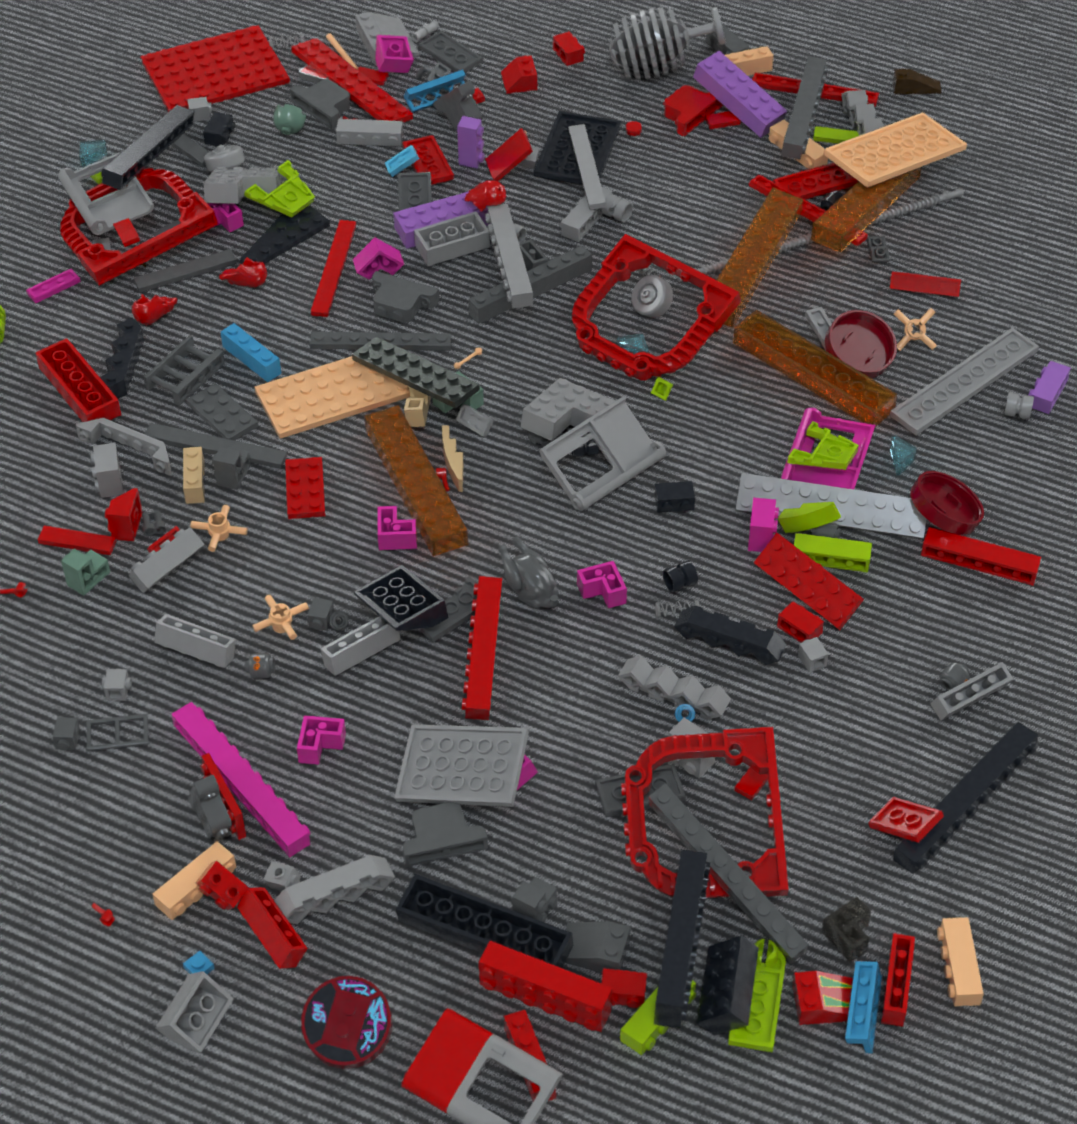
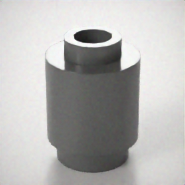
M828 523L813 528L812 535L839 539L841 530H839L838 525Z

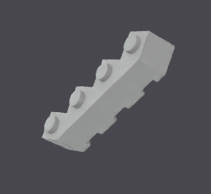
M866 90L847 91L841 94L843 111L845 114H849L848 120L853 128H857L860 136L884 127L882 118H875L876 110L874 104H867L868 96Z
M641 655L628 659L618 675L630 690L635 692L642 690L649 693L648 697L664 702V700L675 703L674 707L676 708L681 704H689L696 712L701 713L700 717L707 720L722 716L731 700L725 690L719 685L705 689L693 675L679 679L667 665L653 669Z
M369 855L289 886L281 891L274 901L290 923L299 924L310 911L327 913L338 900L355 902L366 889L383 891L395 876L386 858Z

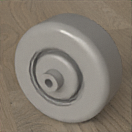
M220 145L217 149L205 154L204 161L207 170L213 172L217 167H227V169L237 167L245 161V157L239 145Z
M648 275L640 279L631 295L632 305L636 312L651 318H657L666 313L673 300L671 285L668 281L657 275Z

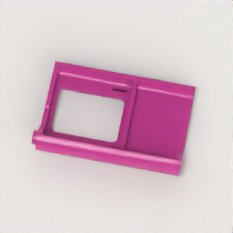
M807 408L804 411L790 453L793 449L811 453L816 438L807 436L806 432L812 421L818 423L819 428L854 433L852 442L859 445L858 451L846 470L790 464L786 461L780 479L854 490L875 425L822 416L821 412L816 408Z

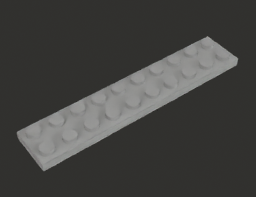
M1011 328L890 411V417L917 436L1038 352L1039 346L1014 328Z
M741 473L736 511L752 513L753 497L776 499L775 507L779 508L778 517L784 509L800 508L803 503L834 502L841 517L831 522V524L924 539L927 519L918 511L911 498Z

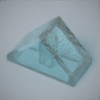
M104 140L80 142L79 157L82 168L99 161L108 154L106 141Z
M643 333L617 338L616 345L633 354L638 352L649 353Z
M892 436L890 452L896 475H901L915 461L917 447L897 436Z

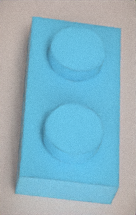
M410 145L385 162L389 174L393 177L417 161L419 157L415 148Z

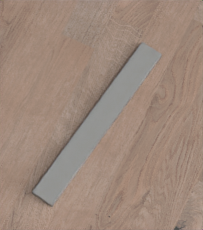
M585 124L570 126L569 134L589 210L606 207V202Z

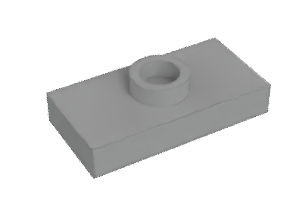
M467 404L462 405L456 418L458 422L483 437L487 436L493 424L492 419Z

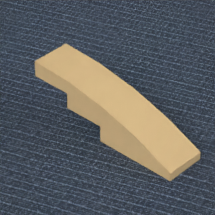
M442 425L443 453L446 467L458 491L463 492V452H457L456 439H450L449 425Z

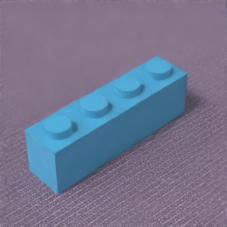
M235 323L221 331L223 347L266 382L281 374L280 359Z

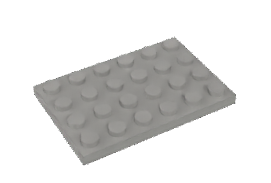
M412 724L394 799L397 802L439 804L454 802L462 805L513 807L529 735L528 729Z

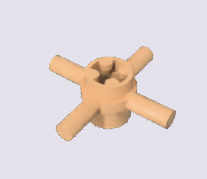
M932 308L920 320H909L900 310L894 313L905 325V336L897 344L898 351H901L910 340L920 339L931 350L937 346L925 335V324L936 313ZM914 324L919 328L920 332L913 334L911 332L913 331L912 325Z
M223 505L221 512L211 514L208 518V523L191 521V528L208 530L211 536L208 550L211 552L216 550L218 541L226 540L229 537V533L247 535V528L230 526L227 520L230 510L228 505Z
M267 595L265 601L271 608L269 618L253 624L254 631L257 632L272 625L275 632H286L289 638L294 640L297 634L291 627L293 616L308 610V604L305 602L289 609L287 605L277 604L271 595Z

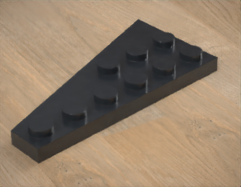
M310 205L293 217L282 213L240 258L241 264L244 263L245 258L248 257L254 262L266 264L329 227L330 220Z

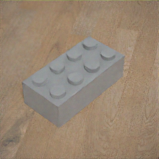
M477 211L414 230L415 247L427 266L490 247L488 228Z

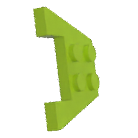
M287 160L277 170L288 179L269 194L254 184L245 190L244 196L289 217H293L311 204L315 196L306 183L301 181L299 173L292 168V163Z
M812 421L807 428L806 435L820 439V443L812 454L793 449L788 456L787 463L846 470L856 455L859 445L841 435L838 437L831 434V430L828 428L823 430L818 427V423Z

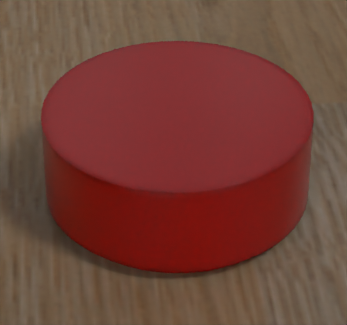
M632 121L626 124V133L628 135L638 136L641 134L642 125L639 122Z

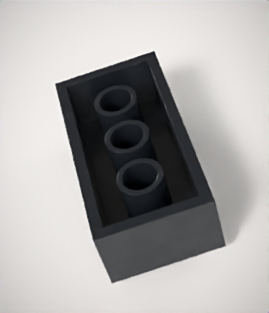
M742 935L708 946L697 1024L714 1036L749 1024L759 948Z

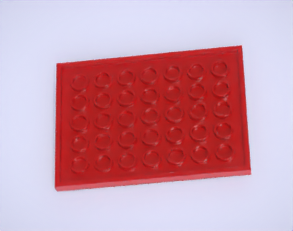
M259 25L140 56L141 62L168 112L176 105L189 109L187 99L207 97V102L214 104L290 83V77L269 45Z

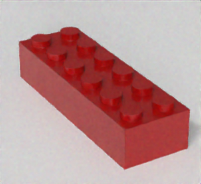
M67 338L35 352L39 369L82 422L100 418L112 420L121 415L119 401Z
M489 941L479 960L480 985L485 989L500 992L507 998L518 999L528 1006L543 1009L548 1014H556L568 1022L579 1023L589 1030L602 1032L612 1011L611 987Z

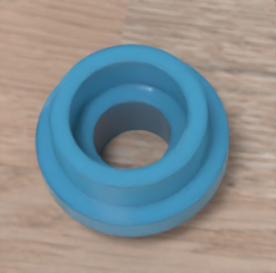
M689 704L679 705L675 710V717L678 722L684 718L681 715L683 710L688 711V715L685 718L692 722L695 718L694 708Z

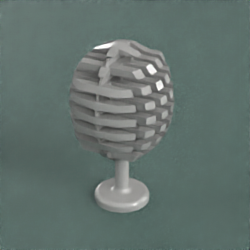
M659 7L660 19H656L654 9L650 8L648 9L649 20H646L644 10L639 11L641 22L638 23L635 12L630 14L632 25L629 27L626 16L621 18L624 28L621 33L618 23H615L613 27L616 38L613 43L612 39H610L609 50L617 68L618 64L623 66L626 78L631 79L628 67L633 66L636 80H641L638 66H643L645 78L650 79L648 65L652 64L654 76L657 78L660 77L657 64L662 65L663 73L667 75L669 74L667 62H671L673 72L677 70L676 56L679 55L681 66L686 63L683 50L685 47L689 50L690 38L714 32L720 45L725 44V38L717 7L711 9L712 23L687 29L681 19V24L676 22L672 9H668L670 19H666L663 7Z

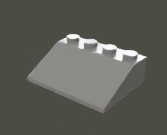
M373 12L355 15L356 31L375 66H377L375 60L377 35L407 36L412 56H420L400 18Z

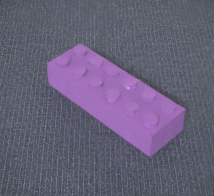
M720 51L697 64L693 78L760 138L769 133L771 126L784 120L787 110Z
M465 192L394 212V228L407 249L415 246L414 230L477 211L484 224L488 226L485 220V214L488 213L487 206L481 212L472 202L465 201V196L469 193Z

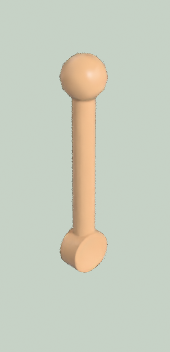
M476 348L474 353L459 363L456 362L454 368L459 369L462 364L474 356L481 355L482 349Z

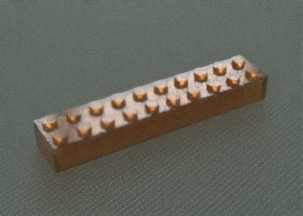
M922 167L870 187L864 186L861 182L856 183L813 223L810 240L841 252L920 178Z
M775 188L771 189L717 278V281L738 291L741 299L740 304L724 325L733 328L800 216L803 199Z
M755 310L734 327V344L863 423L872 424L876 427L896 407L898 394L758 310Z
M399 405L364 415L366 432L413 519H416V526L432 556L467 546L468 530Z

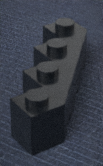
M132 317L117 324L119 338L111 342L114 355L105 359L108 373L100 377L117 399L128 394L129 384L135 372L134 368L144 343L142 328Z
M699 606L682 610L674 625L676 630L686 640L700 635L711 648L727 644L738 657L753 653L764 666L778 662L787 645L773 630L767 629L763 631L757 629L755 624L742 620L738 623L729 620L730 616L715 611L711 614L703 611V607Z

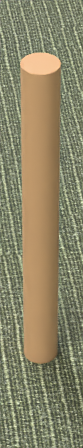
M327 34L326 38L340 56L354 68L358 69L332 34Z

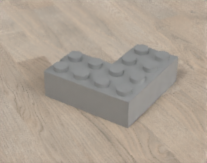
M217 167L204 182V200L206 203L238 204L244 196L245 190L254 184L269 194L281 185V174L276 168L272 167L266 168V170H260L258 167H251L250 170H243V167H234L233 169Z
M559 378L523 409L521 428L552 441L569 425L576 427L615 402V400L606 398L597 392H592L566 379Z

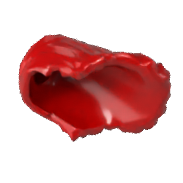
M485 181L470 189L469 193L465 196V201L472 202L482 212L486 209V206L500 205L505 202L506 190L498 181Z
M247 257L244 263L239 264L238 268L223 271L219 275V279L227 280L230 284L238 286L258 287L266 281L267 269L263 262H254Z
M141 294V298L132 304V314L137 322L143 325H151L163 315L171 312L178 299L155 295L150 300L144 294Z

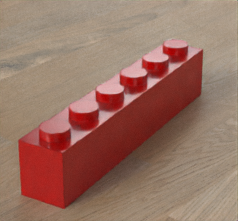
M931 527L928 528L921 556L1033 586L1042 558L1034 554Z

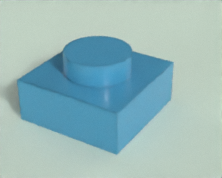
M201 951L183 963L184 969L189 974L201 971L208 974L215 969L214 964Z

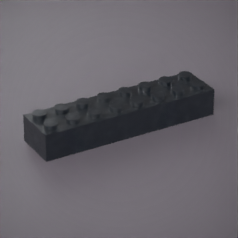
M681 849L655 1003L654 1025L680 1029L682 1020L686 1021L706 889L709 880L711 862H706L707 853Z
M414 874L396 907L399 922L482 954L489 941L563 968L574 946L573 936L569 931Z

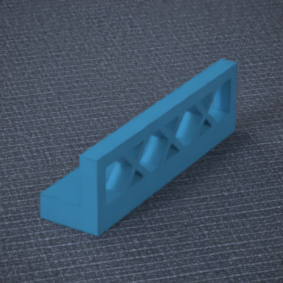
M460 70L407 89L404 98L410 111L413 113L432 106L437 97L441 96V94H438L441 89L450 92L455 84H464V71ZM427 94L435 96L433 101L424 98ZM417 99L421 103L419 106L414 107L411 100Z
M856 961L845 1039L847 1043L863 1044L866 1053H873L882 974L878 962Z

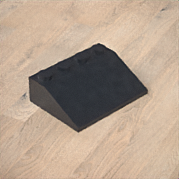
M403 565L354 591L355 596L396 631L430 628L449 618L445 600Z

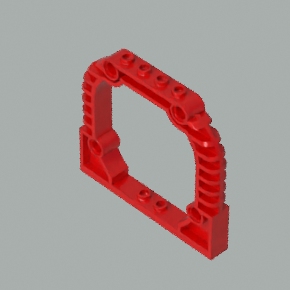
M148 168L143 169L135 177L145 191L151 188L160 189L169 193L174 198L181 215L179 225L121 254L119 250H105L102 244H92L80 231V225L85 220L71 199L69 201L70 207L65 211V216L61 220L60 232L65 243L80 259L82 266L96 283L101 285L218 225L214 210L174 172L165 169L154 171V169ZM101 183L86 191L90 200L94 201L119 189Z
M625 234L603 260L600 271L596 273V276L591 279L588 286L584 288L576 302H574L572 321L576 329L579 346L586 354L596 356L599 361L609 363L614 369L622 370L631 378L634 377L638 380L646 381L651 376H661L665 373L672 374L691 362L701 347L705 345L708 338L712 336V333L714 331L717 333L740 304L741 299L739 292ZM651 263L665 269L671 275L680 277L684 282H690L703 289L704 302L697 306L698 319L673 349L659 356H654L647 352L633 354L601 337L597 326L590 322V317L595 308L617 281L628 280L631 272L648 268Z
M773 727L723 730V733L673 735L661 738L649 745L638 758L636 765L630 766L626 770L625 783H621L622 796H626L627 802L622 803L623 816L628 817V823H624V835L629 836V844H625L626 857L630 856L633 870L643 873L648 882L661 893L671 897L674 896L677 873H673L659 864L657 849L653 844L646 841L643 796L652 787V772L666 762L677 759L724 757L725 761L730 765L737 766L743 762L753 768L758 774H768L769 794H766L767 807H771V815H768V825L773 827L775 849H767L754 863L742 861L737 865L743 871L746 870L751 873L749 878L766 897L787 896L789 887ZM735 749L738 750L740 754L734 756L730 754V751ZM634 775H637L641 779L637 782H634L630 778ZM638 856H644L647 860L644 863H638L635 859ZM709 873L706 898L730 897Z

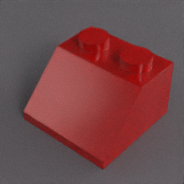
M532 55L516 57L501 71L506 94L537 90V72Z
M133 488L112 499L109 508L105 510V518L108 519V531L111 532L112 537H116V540H135L143 513L138 488Z

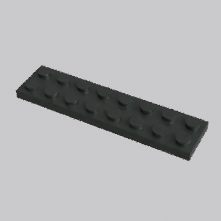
M375 337L352 354L353 361L453 408L458 407L480 390L478 383L378 337Z

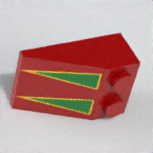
M820 971L794 972L792 988L799 1025L848 1021L853 978Z

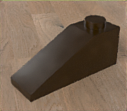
M894 69L892 83L894 95L942 94L940 81L912 69Z

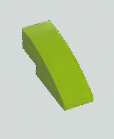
M834 502L803 503L800 508L784 509L778 520L785 533H791L831 523L840 519L841 515Z

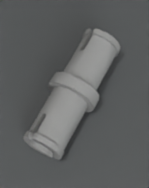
M434 20L428 25L421 26L418 31L412 33V40L419 42L424 37H429L431 33L439 29L438 22Z

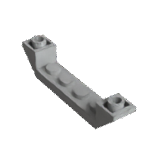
M105 418L86 421L76 425L78 438L82 441L94 444L103 435L106 438L113 439L121 444L151 455L154 469L167 475L172 473L164 442Z

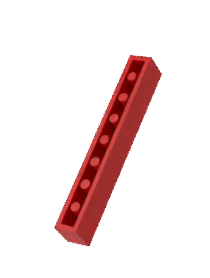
M479 576L478 584L474 583L473 595H477V600L473 599L472 611H475V616L471 615L470 627H474V630L469 632L468 643L472 644V648L467 650V660H470V665H466L465 676L469 677V679L464 681L463 693L467 694V698L462 699V710H465L466 719L489 720L502 578Z

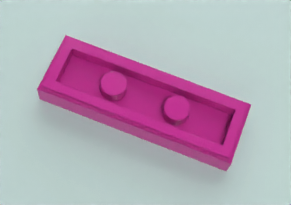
M69 269L26 291L27 295L35 303H38L81 281L80 277L72 269Z

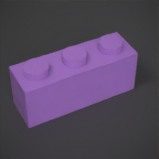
M462 116L457 126L459 165L478 168L480 162L484 160V153H482L484 127H482L481 119Z
M1050 361L1047 367H1043L1040 375L1041 378H1037L1035 382V389H1031L1029 392V396H1034L1033 409L1047 414L1051 412L1068 381L1070 367Z

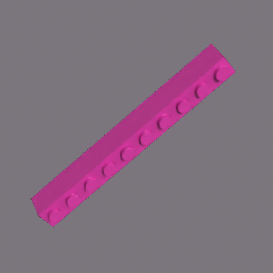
M190 702L171 714L174 727L200 756L210 753L230 791L289 858L310 845V831L305 824L301 825L296 814L286 808V804L281 797H276L272 787L263 782L258 771L254 772L251 769L249 761L239 755V751L234 745L231 746L228 743L227 737L223 732H218L214 722L205 717V713L200 707H196L193 702Z

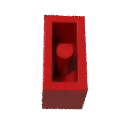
M570 31L553 36V50L566 66L584 61L585 49Z
M794 601L778 614L777 627L801 643L808 639L818 638L823 633L824 621Z
M603 968L601 984L612 988V1006L641 1007L645 1002L647 973Z

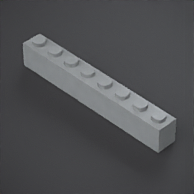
M508 203L487 206L488 213L485 214L486 224H488L489 235L492 234V246L495 245V257L498 256V268L501 267V279H505L503 280L504 290H508L506 291L507 301L511 302L512 309L533 306V291Z

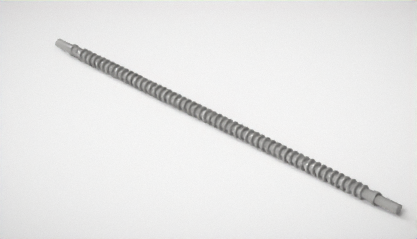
M964 190L946 191L941 195H932L927 197V199L923 198V200L919 199V201L907 203L906 206L903 204L897 208H890L889 211L877 212L876 215L873 213L872 216L860 217L859 220L855 219L846 223L857 229L860 226L863 228L869 224H876L877 221L889 220L890 217L906 215L907 212L911 213V211L915 212L916 210L924 209V207L928 208V206L940 204L942 201L948 202L951 198L964 195ZM821 229L820 232L808 233L807 236L795 237L794 240L782 241L781 244H773L772 247L769 245L768 248H760L759 251L756 249L755 251H750V253L746 252V255L744 253L741 256L737 255V258L735 256L733 258L729 257L728 260H720L719 263L715 262V264L711 263L710 265L707 264L706 267L702 266L700 269H694L705 275L707 273L710 275L712 272H720V269H729V266L733 268L734 265L738 266V264H746L747 261L759 260L760 257H768L769 254L772 256L773 253H781L782 250L785 252L791 248L794 249L795 246L798 248L799 246H804V244L807 245L808 242L811 244L813 241H821V238L824 240L825 238H830V236L834 237V233L827 229ZM677 276L678 282L683 281L680 277Z

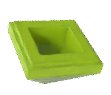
M657 377L651 393L666 401L673 384L661 377Z

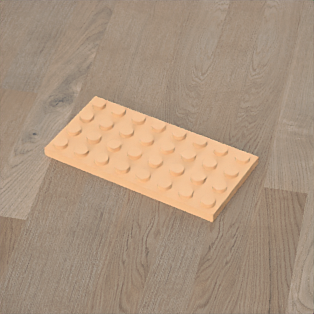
M920 113L824 149V155L864 186L870 187L966 150L967 143L926 114Z
M352 356L255 386V393L279 439L410 397L409 386L353 361Z

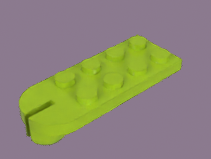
M761 939L754 944L759 950L749 1024L731 1030L728 1045L773 1052L786 960L776 944L769 940L766 963H761L765 939Z

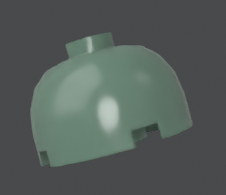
M285 104L284 107H280V105L275 107L274 125L283 134H294L303 128L306 114H302V109L289 104Z

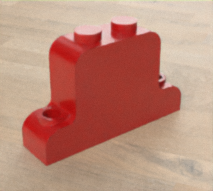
M684 85L676 90L663 103L665 106V117L675 122L677 133L683 137L705 120V115L713 114L723 106L710 92L704 93L689 85Z

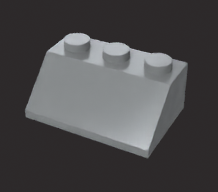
M204 971L189 974L155 1028L171 1042L201 1053L234 998Z

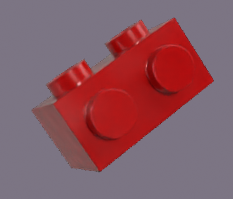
M217 860L210 863L195 882L199 886V891L206 896L210 895L216 900L215 904L223 910L234 908L249 888Z

